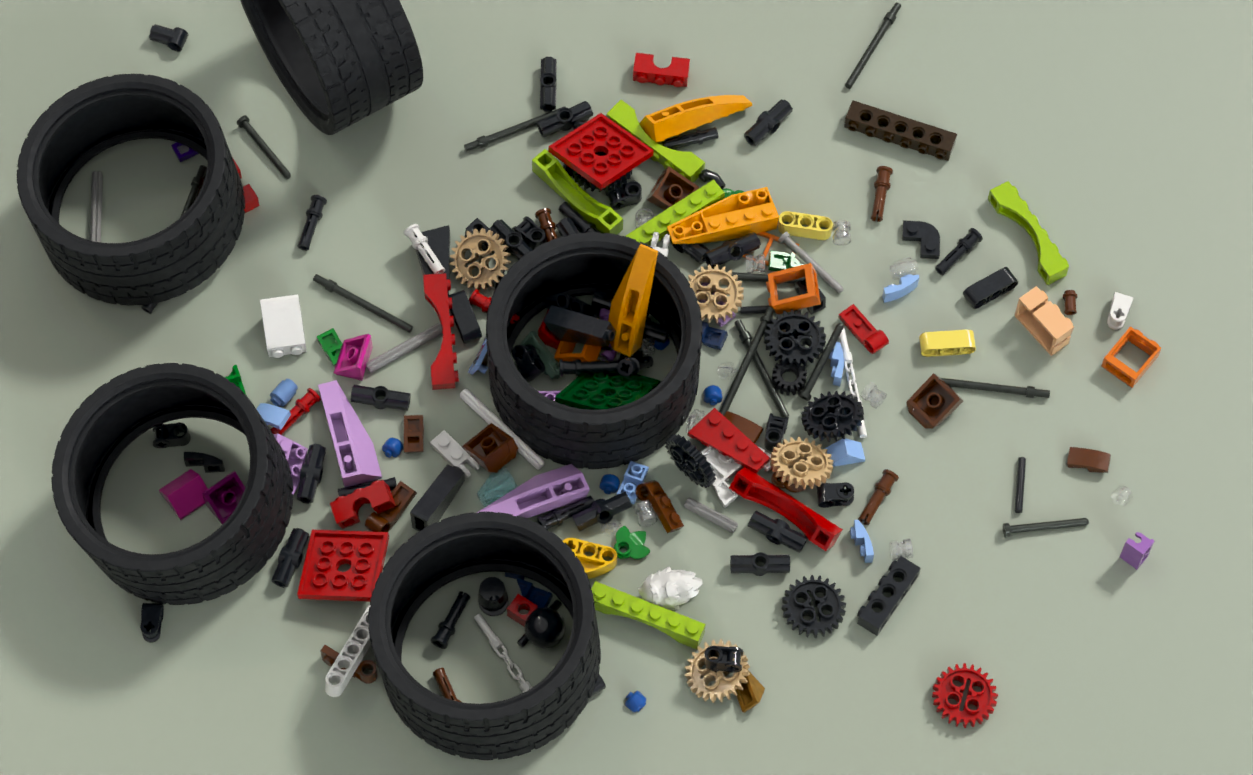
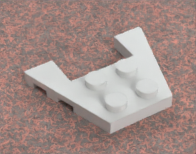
M709 446L702 451V454L707 458V462L711 464L710 467L714 469L713 472L716 474V480L712 486L722 506L726 508L738 497L737 493L729 489L730 486L726 481L744 466ZM760 448L765 454H767L771 458V454L765 452L764 449ZM771 460L763 467L766 472L773 467L770 466Z

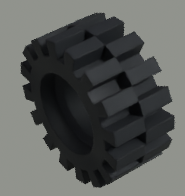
M780 360L779 364L776 363L775 368H773L772 382L777 391L780 389L781 394L787 392L786 395L790 396V392H792L793 395H796V391L799 392L805 387L807 370L805 371V366H801V363L799 368L796 367L795 363L789 367L788 362L781 365L782 360ZM785 372H793L797 378L794 382H786L783 380L782 375Z

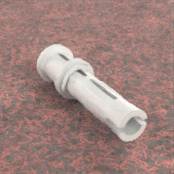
M413 224L404 231V235L409 237L413 243L412 247L419 250L434 274H443L445 268L428 245V238L423 236L419 230V225ZM427 254L430 255V257L432 258V260L434 261V263H432V261L430 260V258L428 257Z

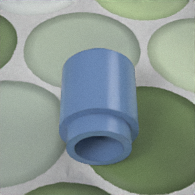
M288 378L285 381L282 380L270 393L271 402L275 406L284 407L296 394L297 385Z

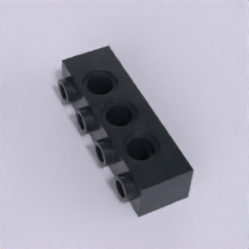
M902 556L897 561L894 560L891 563L888 575L882 576L878 583L879 588L877 591L873 590L867 599L869 601L866 607L862 606L857 613V616H859L857 624L876 636L879 635L920 574L921 568ZM899 577V578H901L903 581H902V582H896L893 578ZM888 592V593H890L892 596H891V597H885V596L883 595V593ZM877 607L880 608L882 611L877 613L874 612L872 609Z

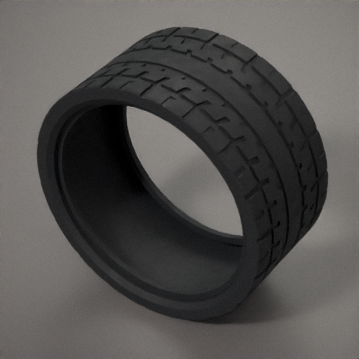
M240 0L255 36L283 86L307 119L326 135H333L422 86L423 66L419 48L399 0Z
M118 74L99 78L80 85L78 88L69 91L57 99L41 114L27 134L28 137L24 140L17 164V188L21 204L54 268L66 282L81 293H86L89 297L99 301L126 306L148 305L167 301L187 293L186 291L194 289L216 272L217 268H220L235 247L236 240H238L242 230L245 215V196L243 194L242 182L217 118L210 107L197 94L185 86L178 85L177 82L166 78L144 74ZM137 139L170 140L193 149L208 161L206 177L194 203L177 221L152 236L126 243H101L81 238L59 224L61 202L74 176L89 160L115 145Z
M600 232L577 233L550 240L537 246L533 251H529L519 261L515 262L507 271V274L502 277L497 285V289L493 293L486 322L489 383L493 402L504 424L536 454L543 458L551 459L553 462L561 465L572 464L574 467L581 469H607L619 467L622 464L627 465L630 461L636 462L639 459H643L654 453V450L664 446L666 440L680 430V426H683L689 416V412L692 410L699 384L702 344L701 311L693 289L690 288V283L684 274L659 251L648 305L651 306L649 313L662 325L670 327L669 336L677 351V358L664 380L648 394L629 404L610 409L587 410L559 404L535 390L522 377L511 357L513 346L520 332L535 315L546 308L544 302L548 294L565 292L573 297L594 295L597 288L616 294L639 245L643 244L652 248L643 242H637L635 239L612 233L602 234ZM514 315L520 316L517 321L513 320L514 324H510Z
M178 363L152 364L127 371L111 379L107 384H103L81 403L79 409H76L62 431L61 439L58 441L54 453L55 456L52 464L53 477H51L53 498L59 517L71 537L116 585L118 584L120 588L130 594L133 593L136 597L147 601L150 600L154 603H169L170 605L197 604L205 600L209 601L237 589L239 585L245 584L267 564V560L271 559L286 533L285 529L288 527L293 506V480L285 453L246 394L234 383H231L227 378L218 373L215 374L209 369L184 363L182 365ZM183 418L216 420L234 427L246 436L250 453V469L246 488L233 513L214 533L188 548L165 554L131 552L107 541L100 513L102 490L114 462L122 451L137 437L160 424Z
M501 512L464 513L445 518L438 523L435 522L417 532L408 539V542L403 543L385 564L383 572L380 573L370 600L371 607H369L368 613L369 637L387 695L394 710L398 713L403 723L421 740L424 739L432 747L454 756L459 755L461 758L473 760L507 759L529 753L533 749H538L548 744L551 740L561 735L565 728H569L588 703V698L591 697L594 691L601 662V645L593 593L581 562L575 557V553L552 531L549 532L544 526L520 516H513V514ZM507 572L532 579L549 589L564 604L573 619L571 637L563 656L555 668L542 681L526 692L493 703L475 704L453 701L423 687L403 666L401 659L402 645L410 621L427 598L444 585L471 574Z

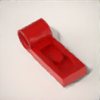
M854 304L839 313L838 318L871 354H875L889 344L886 334L882 330L877 331Z

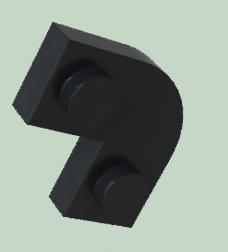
M903 220L902 240L920 241V258L939 259L940 235L938 230L927 222Z

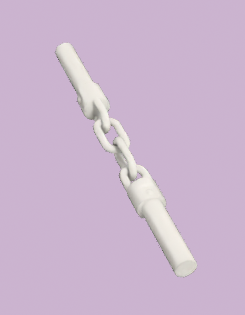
M843 328L839 341L843 351L849 390L853 398L857 397L858 402H860L855 382L852 354L849 351L845 328ZM849 373H852L853 380L850 379ZM853 384H854V388H855V391H854V392H853L852 386H851V385H853ZM863 420L861 421L862 426H857L860 438L867 437Z
M477 614L474 619L488 638L493 650L507 664L509 673L520 683L519 688L524 693L531 689L532 686L529 681L524 680L523 673L519 667L512 663L508 657V652L499 637L495 636L482 615ZM502 648L504 651L501 654L498 651V649ZM513 667L519 672L517 676L511 670Z

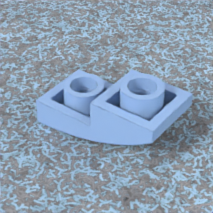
M919 274L905 275L900 278L899 285L891 284L884 287L882 294L884 303L899 299L913 291L918 286Z
M836 342L835 348H833L828 359H831L830 367H833L831 377L834 378L833 385L840 387L844 357L840 342Z
M260 403L257 407V411L266 425H271L280 430L291 416L289 410L275 405Z
M630 461L616 495L626 491L631 504L634 505L637 499L636 487L644 483L649 467Z
M854 520L853 527H850V537L854 539L855 545H860V556H864V562L872 563L874 552L869 535L861 522Z

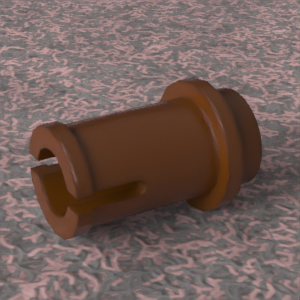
M1066 290L1062 295L1065 301L1064 313L1066 315H1075L1077 313L1076 299L1078 296L1074 290Z

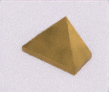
M749 670L750 675L744 676L748 682L741 683L743 690L736 689L737 699L744 713L760 703L765 690Z

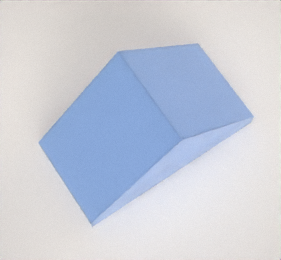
M842 438L824 448L828 449L827 454L832 455L833 467L865 462L861 442Z

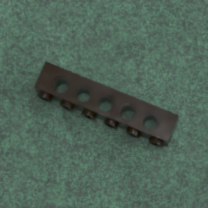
M854 100L851 102L844 127L850 131H857L868 137H876L887 143H894L903 148H910L921 154L935 156L937 159L947 161L950 159L957 138L956 133Z

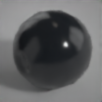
M548 607L534 610L527 617L524 626L527 639L534 646L543 649L556 646L563 639L566 629L563 617L556 610Z

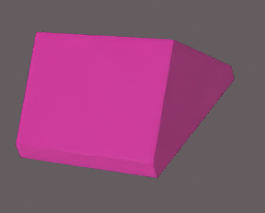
M365 334L344 340L334 374L363 380L366 363L369 361L373 349L371 335Z
M190 469L159 489V492L179 519L182 520L205 504L202 493L208 488L201 476Z

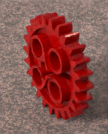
M966 663L963 664L962 668L955 664L954 670L948 667L947 673L942 671L941 678H936L937 684L933 686L935 692L932 693V697L937 699L933 701V705H939L936 712L943 711L941 718L943 719L948 716L949 724L954 720L956 721V727H958L960 722L963 723L964 728H966L967 723L974 727L975 721L981 725L983 718L989 719L988 713L993 714V707H996L997 704L995 699L998 697V694L993 692L996 691L997 687L990 686L993 683V679L987 680L988 673L982 675V668L975 671L973 664L970 669H967ZM970 680V685L967 692V698L964 704L963 711H960L959 708L962 701L963 692L966 686V681ZM953 681L961 682L962 686H955ZM978 686L982 691L976 692L972 687ZM954 699L957 701V704L952 705L948 700ZM973 704L977 709L970 710L968 705Z

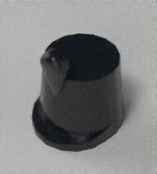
M488 577L479 586L478 604L484 614L499 616L508 607L507 591L504 583L499 578Z

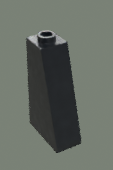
M449 225L421 232L423 236L428 238V245L445 268L446 279H450ZM416 250L423 275L434 274L419 250ZM427 254L428 257L430 258V260L432 261V263H434V261L432 260V258L430 257V255Z
M551 305L543 320L549 331L558 341L608 348L616 333V330L609 321Z
M446 465L411 510L410 515L413 529L421 531L425 527L439 522L465 481L462 469L457 466Z

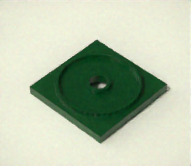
M619 372L581 373L555 396V402L587 410L616 408L645 396L661 383V380L638 374L625 377L620 375Z

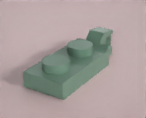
M531 331L520 345H534L545 365L543 373L549 375L551 379H559V367L556 366L558 362L537 333Z

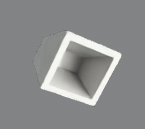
M298 294L260 300L269 357L280 358L283 355H300L303 352H307Z

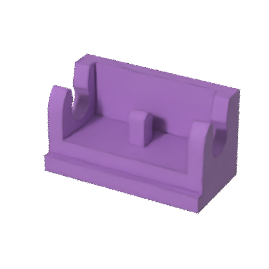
M1136 532L1135 536L1140 538L1141 542L1136 543L1128 538L1120 554V558L1136 570L1149 556L1155 542L1139 532Z

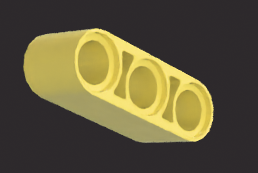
M790 211L782 212L779 216L778 230L782 234L787 231L790 236L827 240L832 233L833 223L828 217Z
M972 330L925 332L919 336L921 354L925 357L963 355L976 351L974 332Z

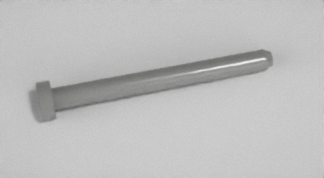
M787 231L778 239L781 244L785 243L806 264L811 263L816 273L836 292L841 293L844 290L834 278L790 238V234Z

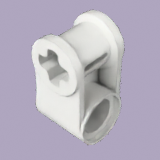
M1118 292L1114 293L1107 319V324L1111 329L1119 330L1123 327L1133 297Z

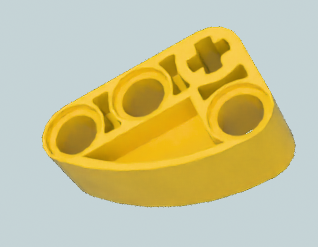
M575 538L563 540L570 548H573L571 550L581 562L588 579L606 574L617 565V553L611 547ZM586 552H592L594 555L586 556L584 554ZM609 556L613 559L611 561H605L603 558Z

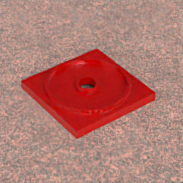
M602 113L554 142L548 148L549 153L601 190L651 158L654 153L653 149ZM596 152H604V153H606L607 155H605V156H598V155H596L595 153H596Z
M312 529L298 588V598L370 602L376 581L383 571L390 537L389 533ZM343 564L351 565L348 571H338V568Z

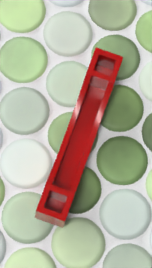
M446 273L423 275L425 300L437 313L443 332L441 349L436 360L431 365L432 390L455 388V382H459L458 370L454 371V364H457V354L452 351V345H456L455 334H451V327H454V318L449 315V309H453L452 297L448 298V291H451L450 279H446Z
M747 467L736 473L729 489L741 497L762 504L781 514L795 524L809 541L825 551L835 545L843 530Z

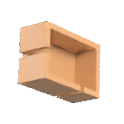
M1036 286L1019 298L1014 316L1051 356L1069 344L1070 335L1074 328L1073 323L1069 318L1064 317L1056 304L1048 301V296L1044 291Z

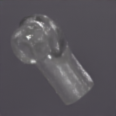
M695 409L688 416L686 433L697 424V420H702L705 417V411Z

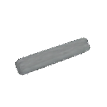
M688 498L685 501L684 507L731 533L736 531L738 527L737 522L692 498Z

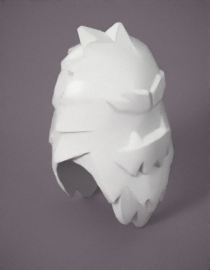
M667 567L662 571H657L655 574H650L642 586L638 588L640 598L668 610H679V605L688 602L690 598L699 593L698 588L703 585V582L700 578L695 577L696 573L671 570L670 567Z

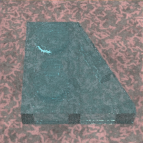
M504 465L498 470V473H491L477 492V496L485 508L517 488L518 485Z

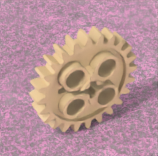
M481 228L479 233L477 229H474L473 234L466 231L467 237L460 235L462 241H455L458 247L451 248L455 254L450 255L454 259L450 265L456 267L452 272L458 273L456 279H462L461 284L465 285L468 282L469 288H472L474 285L477 290L480 289V286L486 290L487 284L490 287H494L493 281L499 283L498 277L504 276L503 270H509L505 267V264L511 263V261L506 260V257L511 255L505 252L509 247L507 245L502 246L505 240H498L499 234L492 236L493 231L488 230L486 233L485 229ZM484 242H487L488 249L483 252L481 246ZM471 250L472 255L466 260L465 252ZM493 251H495V254H494V255L487 256V255H489L490 253H492ZM479 255L484 257L481 259V263L477 262ZM495 259L496 265L490 269L489 261ZM473 262L468 267L465 266L467 263ZM475 267L479 268L477 276L472 275V270Z
M708 265L707 270L701 266V272L694 270V276L688 275L690 288L693 289L700 307L702 321L708 318V323L712 319H715V322L718 323V319L721 318L725 322L726 315L732 318V312L738 313L737 307L742 306L741 300L744 299L742 294L744 293V288L741 287L742 281H737L738 275L732 276V270L725 272V266L719 270L718 265L714 269ZM706 282V283H708L709 285H708V286H702L701 284ZM721 285H727L728 287H727V288H721V287H719V286H721ZM701 299L706 300L705 303H700L698 301ZM718 302H724V303H726V304H724V305H718L717 303H718Z
M790 437L789 442L784 439L782 444L778 443L777 447L773 448L770 466H773L772 472H776V477H782L781 482L788 481V486L795 484V488H798L799 485H802L803 489H806V486L809 485L813 489L814 484L820 487L821 482L826 483V480L830 479L833 470L832 455L827 454L828 449H821L822 444L816 446L815 440L810 443L808 438L801 441V438L798 437L797 441Z
M720 639L718 644H716V642L712 640V644L710 645L722 647H738L737 644H734L732 646L729 640L726 644H724L722 639ZM705 642V648L702 649L698 646L699 652H692L694 659L687 660L690 666H685L688 672L685 674V677L688 679L687 684L691 687L690 689L693 693L696 692L698 698L703 696L704 701H707L710 697L712 703L716 701V698L723 702V697L725 696L730 700V694L733 693L737 696L736 689L743 690L741 683L748 682L744 677L750 675L748 670H746L750 668L747 662L748 658L743 652L740 663L742 670L734 673L729 678L726 677L731 673L728 671L716 672L707 668L701 669L705 665V650L709 647ZM710 657L709 659H711V660H716V659H718V658H717V657ZM711 681H715L713 685L708 686Z

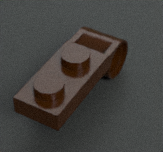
M651 480L641 483L636 487L638 499L641 501L649 500L667 534L684 527L680 516L677 514L671 500L663 491L659 482Z
M400 481L392 491L396 507L380 514L376 512L371 513L365 521V527L372 532H388L417 492Z
M324 645L320 650L322 660L329 666L334 664L340 654L327 645ZM371 660L362 661L352 677H356L366 684L375 682L378 677L376 664ZM366 669L373 670V672L368 675L363 673Z

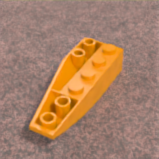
M743 95L698 98L646 115L639 124L644 132L657 143L672 136L680 135L688 130L696 129L701 125L712 123L714 120L722 117H728L735 112L743 111L751 107L752 102Z
M764 187L731 195L667 226V231L672 244L725 241L740 238L752 232L758 234L777 229L779 215L768 188Z
M643 244L639 245L611 302L608 321L616 330L615 337L610 342L613 350L629 357L642 344L658 255L657 250Z

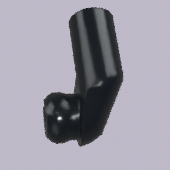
M705 169L699 174V179L702 182L714 179L721 189L726 186L716 172Z

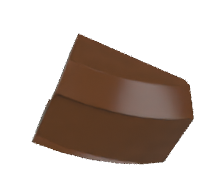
M668 167L657 179L647 200L666 210L700 187Z
M933 373L906 403L909 413L924 428L933 429L945 420L963 402V399L939 376Z
M492 423L462 446L480 466L493 473H498L499 469L510 460L515 459L518 451L513 437Z

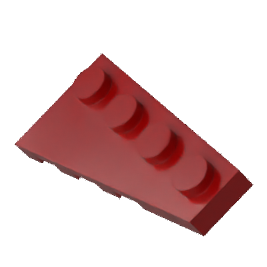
M716 408L711 410L687 433V436L692 439L695 438L701 441L703 445L714 448L720 454L734 459L736 463L747 467L755 473L759 472L770 461V457Z

